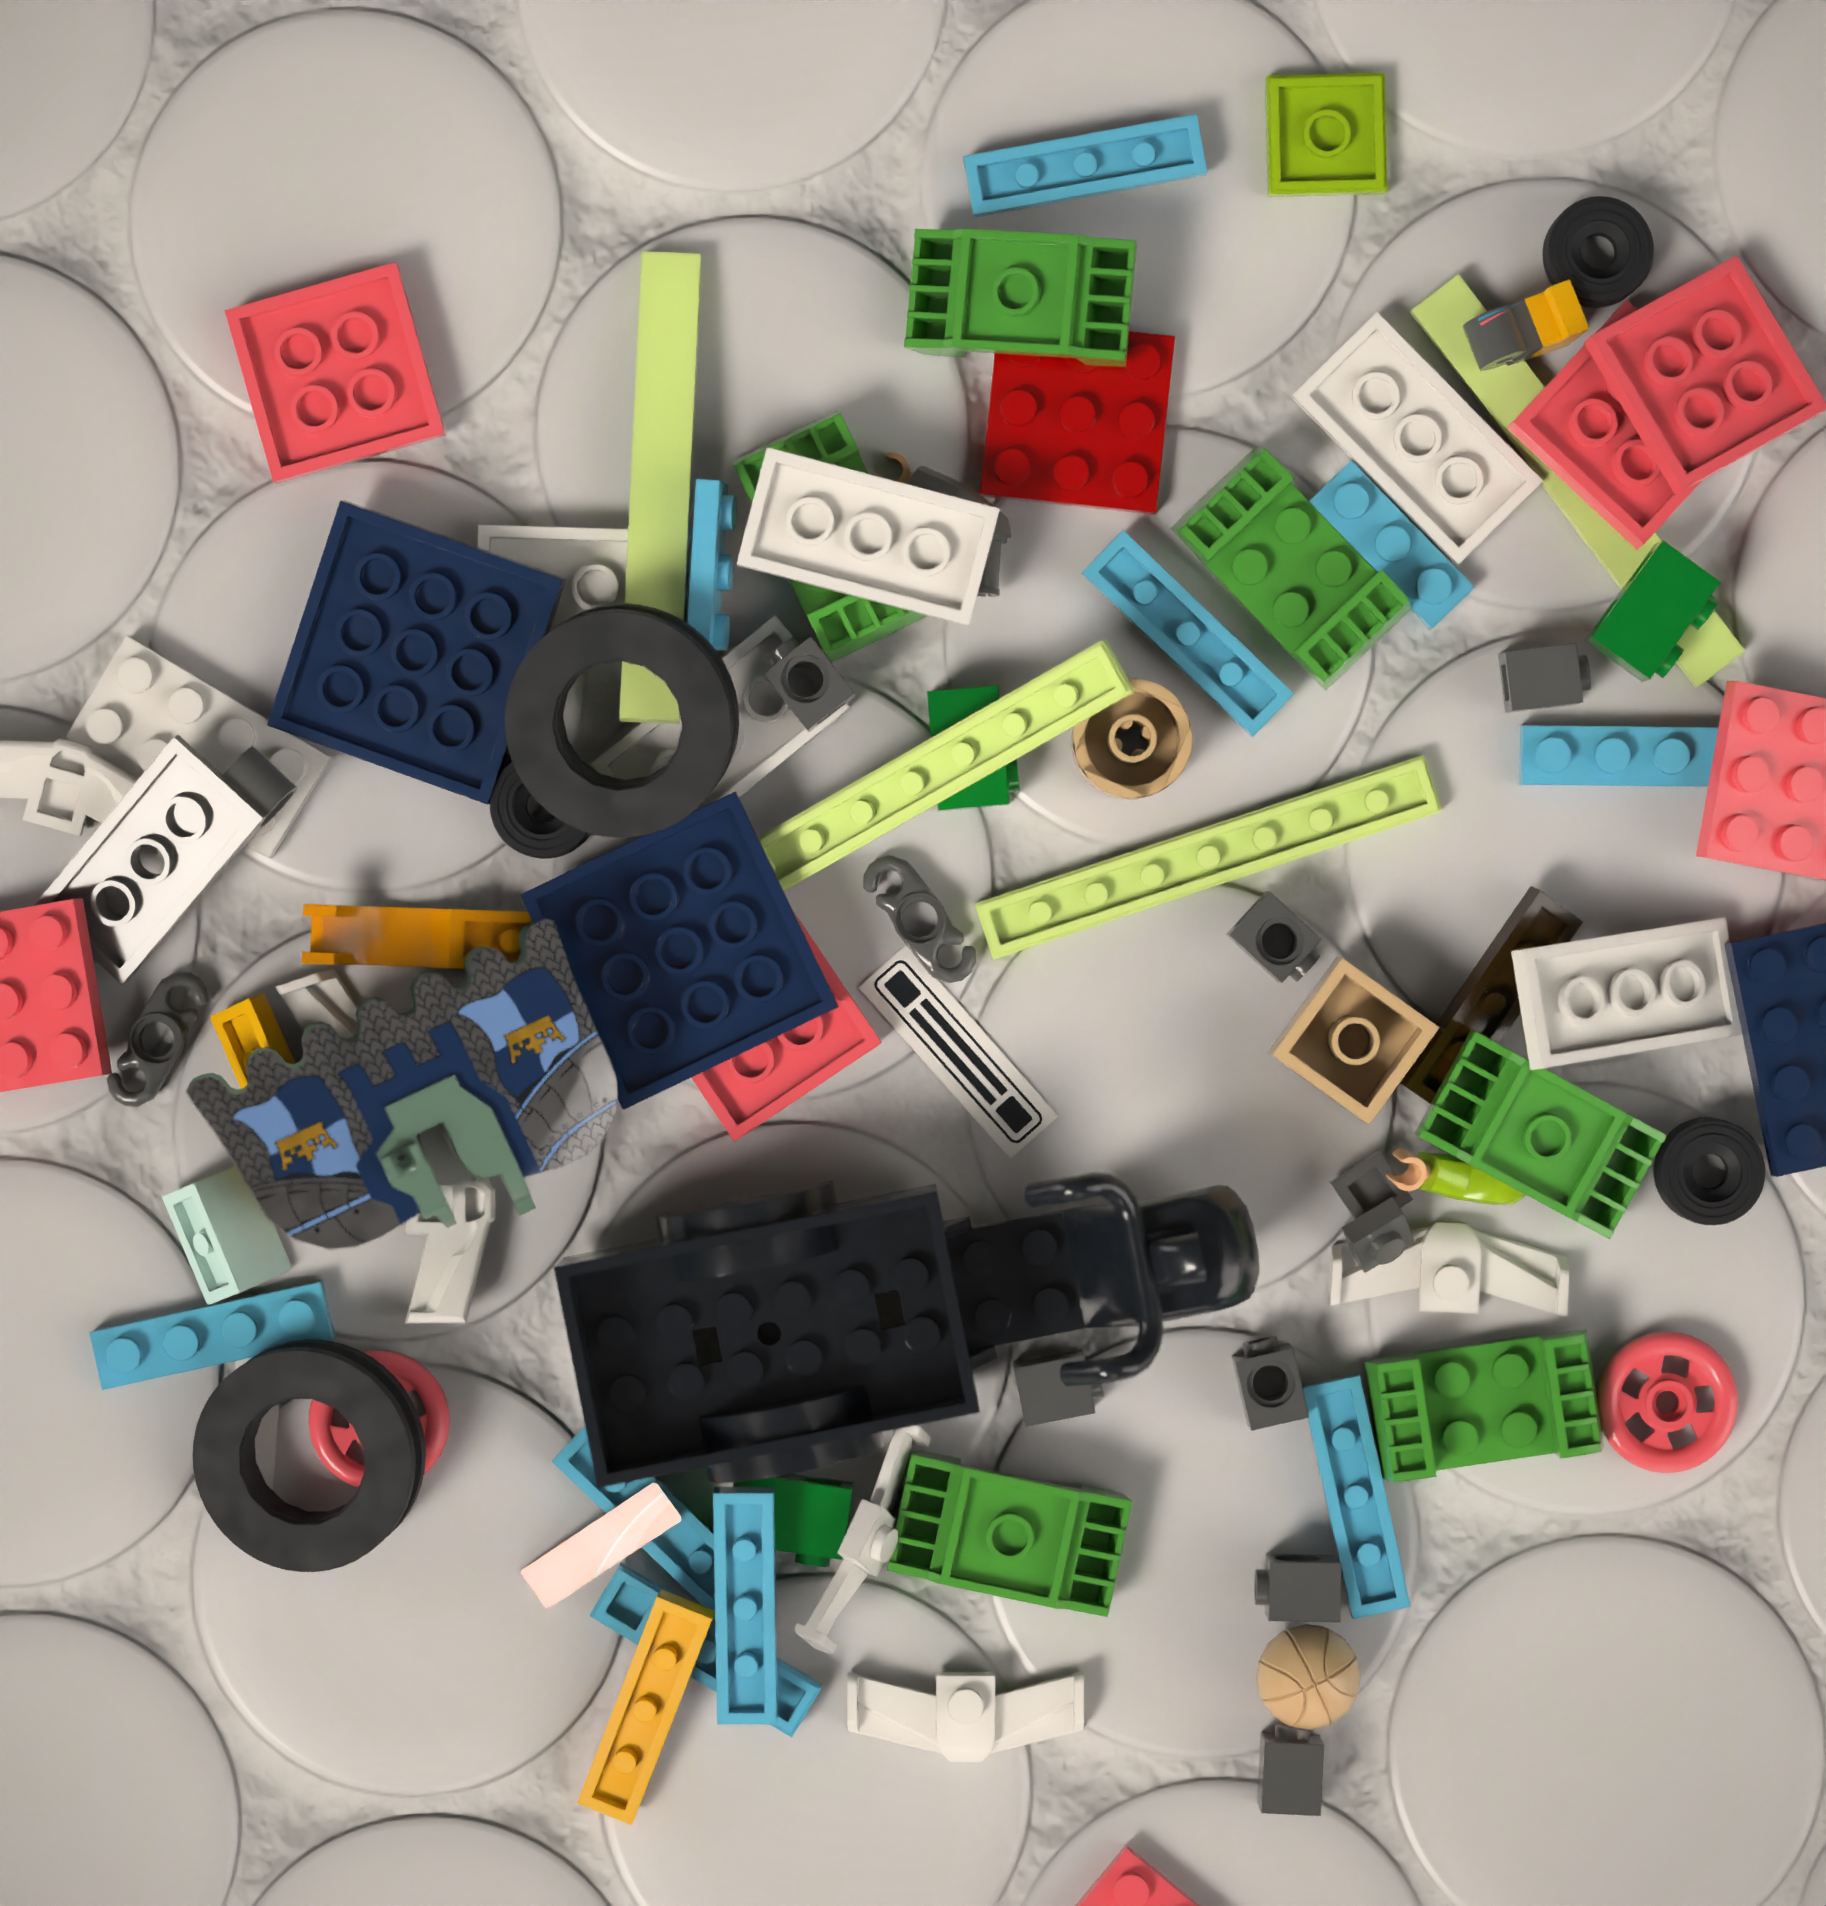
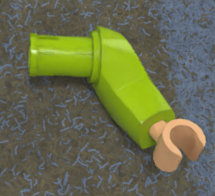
M1397 1148L1392 1155L1401 1162L1409 1163V1167L1404 1174L1399 1176L1386 1174L1388 1180L1404 1191H1413L1419 1188L1420 1190L1440 1196L1481 1204L1512 1205L1521 1201L1526 1196L1522 1192L1451 1154L1419 1152L1416 1156L1405 1148Z

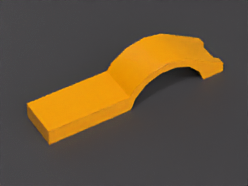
M303 904V916H311L310 952H301V964L465 969L464 961L467 954L474 948L482 946L499 950L508 962L512 963L519 958L521 953L518 941L519 933L532 919L526 911Z

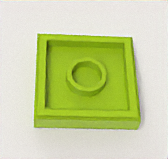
M1385 73L1266 76L1268 197L1378 195L1387 193Z

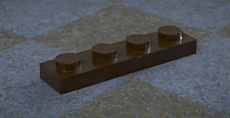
M1530 886L1435 1024L1439 1027L1438 1031L1401 1080L1400 1084L1431 1104L1471 1029L1500 1044L1521 1013L1511 951L1570 942L1583 921L1541 890Z

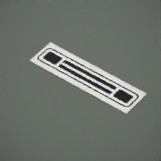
M907 945L858 987L1010 1159L1058 1117L1055 1111L938 979L933 978L926 971Z

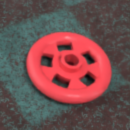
M1656 1332L1631 1341L1612 1357L1599 1381L1597 1403L1603 1434L1621 1457L1633 1465L1648 1471L1676 1473L1690 1470L1703 1464L1722 1448L1730 1436L1736 1421L1738 1395L1735 1380L1728 1365L1711 1346L1687 1334ZM1664 1355L1678 1356L1689 1360L1686 1376L1681 1377L1670 1372L1662 1373ZM1634 1368L1648 1375V1379L1639 1389L1637 1398H1633L1621 1391L1626 1378ZM1711 1385L1714 1393V1411L1696 1412L1697 1397L1694 1388ZM1664 1391H1671L1676 1397L1675 1407L1669 1412H1660L1656 1407V1399ZM1636 1412H1639L1643 1421L1653 1428V1432L1642 1441H1639L1625 1425V1422ZM1690 1423L1697 1439L1684 1447L1673 1449L1667 1436L1668 1432L1680 1430Z
M388 1350L365 1351L363 1353L371 1356L388 1369L407 1393L415 1390L423 1402L426 1413L419 1416L425 1439V1475L441 1456L449 1434L450 1415L444 1391L433 1374L413 1358ZM312 1399L308 1424L311 1441L318 1457L337 1478L359 1488L365 1472L364 1465L346 1455L353 1440H356L361 1445L354 1427L350 1423L348 1428L332 1425L334 1408Z

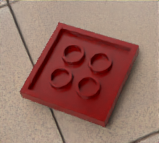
M1129 331L1125 367L1085 365L1077 358L995 353L980 495L984 497L1155 515L1175 336Z

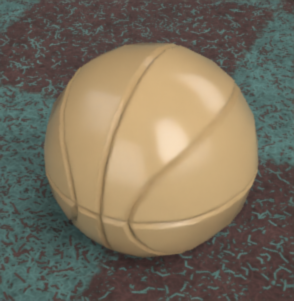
M1306 1624L1287 1628L1286 1631L1283 1630L1268 1642L1260 1656V1660H1258L1256 1682L1260 1698L1273 1717L1288 1726L1312 1730L1330 1726L1331 1723L1334 1724L1349 1712L1357 1698V1694H1359L1361 1674L1357 1656L1342 1636L1324 1626Z

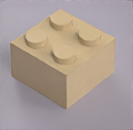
M1336 957L1267 1053L1361 1121L1370 1125L1439 1027L1344 958Z

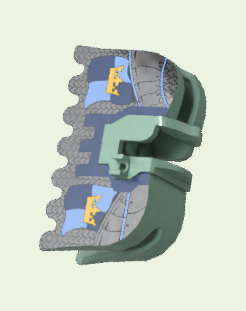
M544 919L535 924L531 921L521 929L518 936L521 953L515 962L509 963L499 950L482 946L471 950L464 961L467 978L465 984L459 988H453L445 977L430 971L420 973L413 979L410 986L413 1003L411 1009L406 1013H397L384 999L376 996L366 998L357 1008L358 1031L352 1038L345 1039L340 1037L329 1024L323 1022L312 1023L303 1032L301 1039L304 1055L298 1063L290 1064L285 1062L274 1049L268 1047L256 1049L249 1056L246 1067L249 1082L242 1089L231 1088L221 1075L215 1073L202 1074L191 1080L186 1093L222 1142L268 1219L294 1240L326 1249L357 1247L384 1236L422 1213L424 1219L436 1215L447 1228L457 1224L416 1137L417 1134L442 1123L456 1155L471 1174L483 1178L495 1175L500 1176L520 1216L536 1208L524 1177L565 1166L586 1156L602 1141L613 1122L617 1110V1079L610 1059L574 981L557 927L553 920ZM400 1154H406L403 1160H397Z

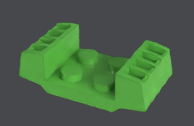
M965 228L955 230L915 229L906 337L904 341L905 348L925 355L965 358L966 352L1077 358L1085 365L1126 366L1137 251L1136 240L1097 238L1078 234Z
M838 410L731 461L751 503L753 502L767 447L869 474L860 457L859 449ZM789 579L816 637L831 663L927 617V615Z
M1256 446L1170 529L1267 633L1326 691L1411 610V603L1409 598L1382 569L1376 572L1291 483L1295 478L1265 448Z
M1472 1029L1414 1133L1423 1140L1608 1239H1611L1614 1234V1230L1622 1215L1625 1214L1628 1204L1636 1190H1638L1639 1184L1649 1166H1651L1661 1144L1667 1137L1666 1134L1544 1068L1530 1070L1528 1059Z
M1587 1329L1499 1339L1364 1361L1382 1478L1392 1482L1437 1477V1470L1553 1453L1562 1459L1598 1453L1603 1450L1604 1442Z
M917 1451L911 1454L896 1524L898 1541L895 1551L889 1559L887 1570L956 1588L1055 1609H1068L1108 1617L1132 1500L1122 1493L1083 1484H1081L1080 1489L964 1465L961 1464V1458Z

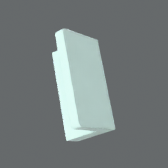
M236 1166L162 1196L207 1305L243 1292L291 1270V1263L274 1223L266 1217Z

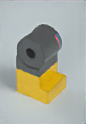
M1570 279L1550 286L1539 294L1489 310L1469 320L1462 326L1480 371L1494 369L1506 364L1510 366L1567 347L1590 329Z

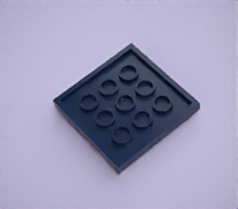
M340 500L267 726L488 805L490 804L496 780L504 769L509 754L505 735V707L513 677L528 652L549 633L567 579L355 503Z
M733 792L693 811L686 818L671 827L641 836L520 894L534 924L548 919L553 920L557 927L574 981L610 1059L617 1079V1098L623 1110L839 1007L737 792Z
M1826 923L1726 943L1724 946L1770 1175L1779 1177L1825 1167Z

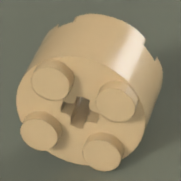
M1132 678L1129 681L1135 690L1134 693L1072 728L1071 732L1072 754L1082 776L1098 791L1108 796L1125 800L1146 798L1171 785L1185 769L1193 744L1188 715L1177 697L1168 689L1155 682ZM1132 724H1137L1142 728L1140 738L1147 741V746L1145 750L1136 748L1128 756L1121 752L1123 742L1115 738L1117 729L1127 731Z

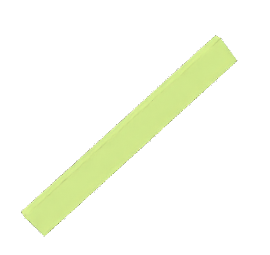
M642 251L625 604L657 608L685 621L702 258L701 253ZM622 662L620 722L680 724L678 702L666 683L644 666Z
M1458 274L1409 313L1514 451L1543 480L1540 485L1621 590L1654 544L1660 542L1661 539L1654 533L1642 547L1636 550L1507 429L1544 389V385L1525 361L1510 366L1506 364L1486 371L1479 370L1462 326L1469 320L1487 311ZM1714 610L1699 630L1690 625L1676 643L1684 649L1676 664L1696 688L1745 652V650Z
M1101 640L758 838L783 890L786 891L1134 693L1135 690L1107 640Z
M1422 755L975 903V907L994 960L1441 812L1442 808L1425 757Z

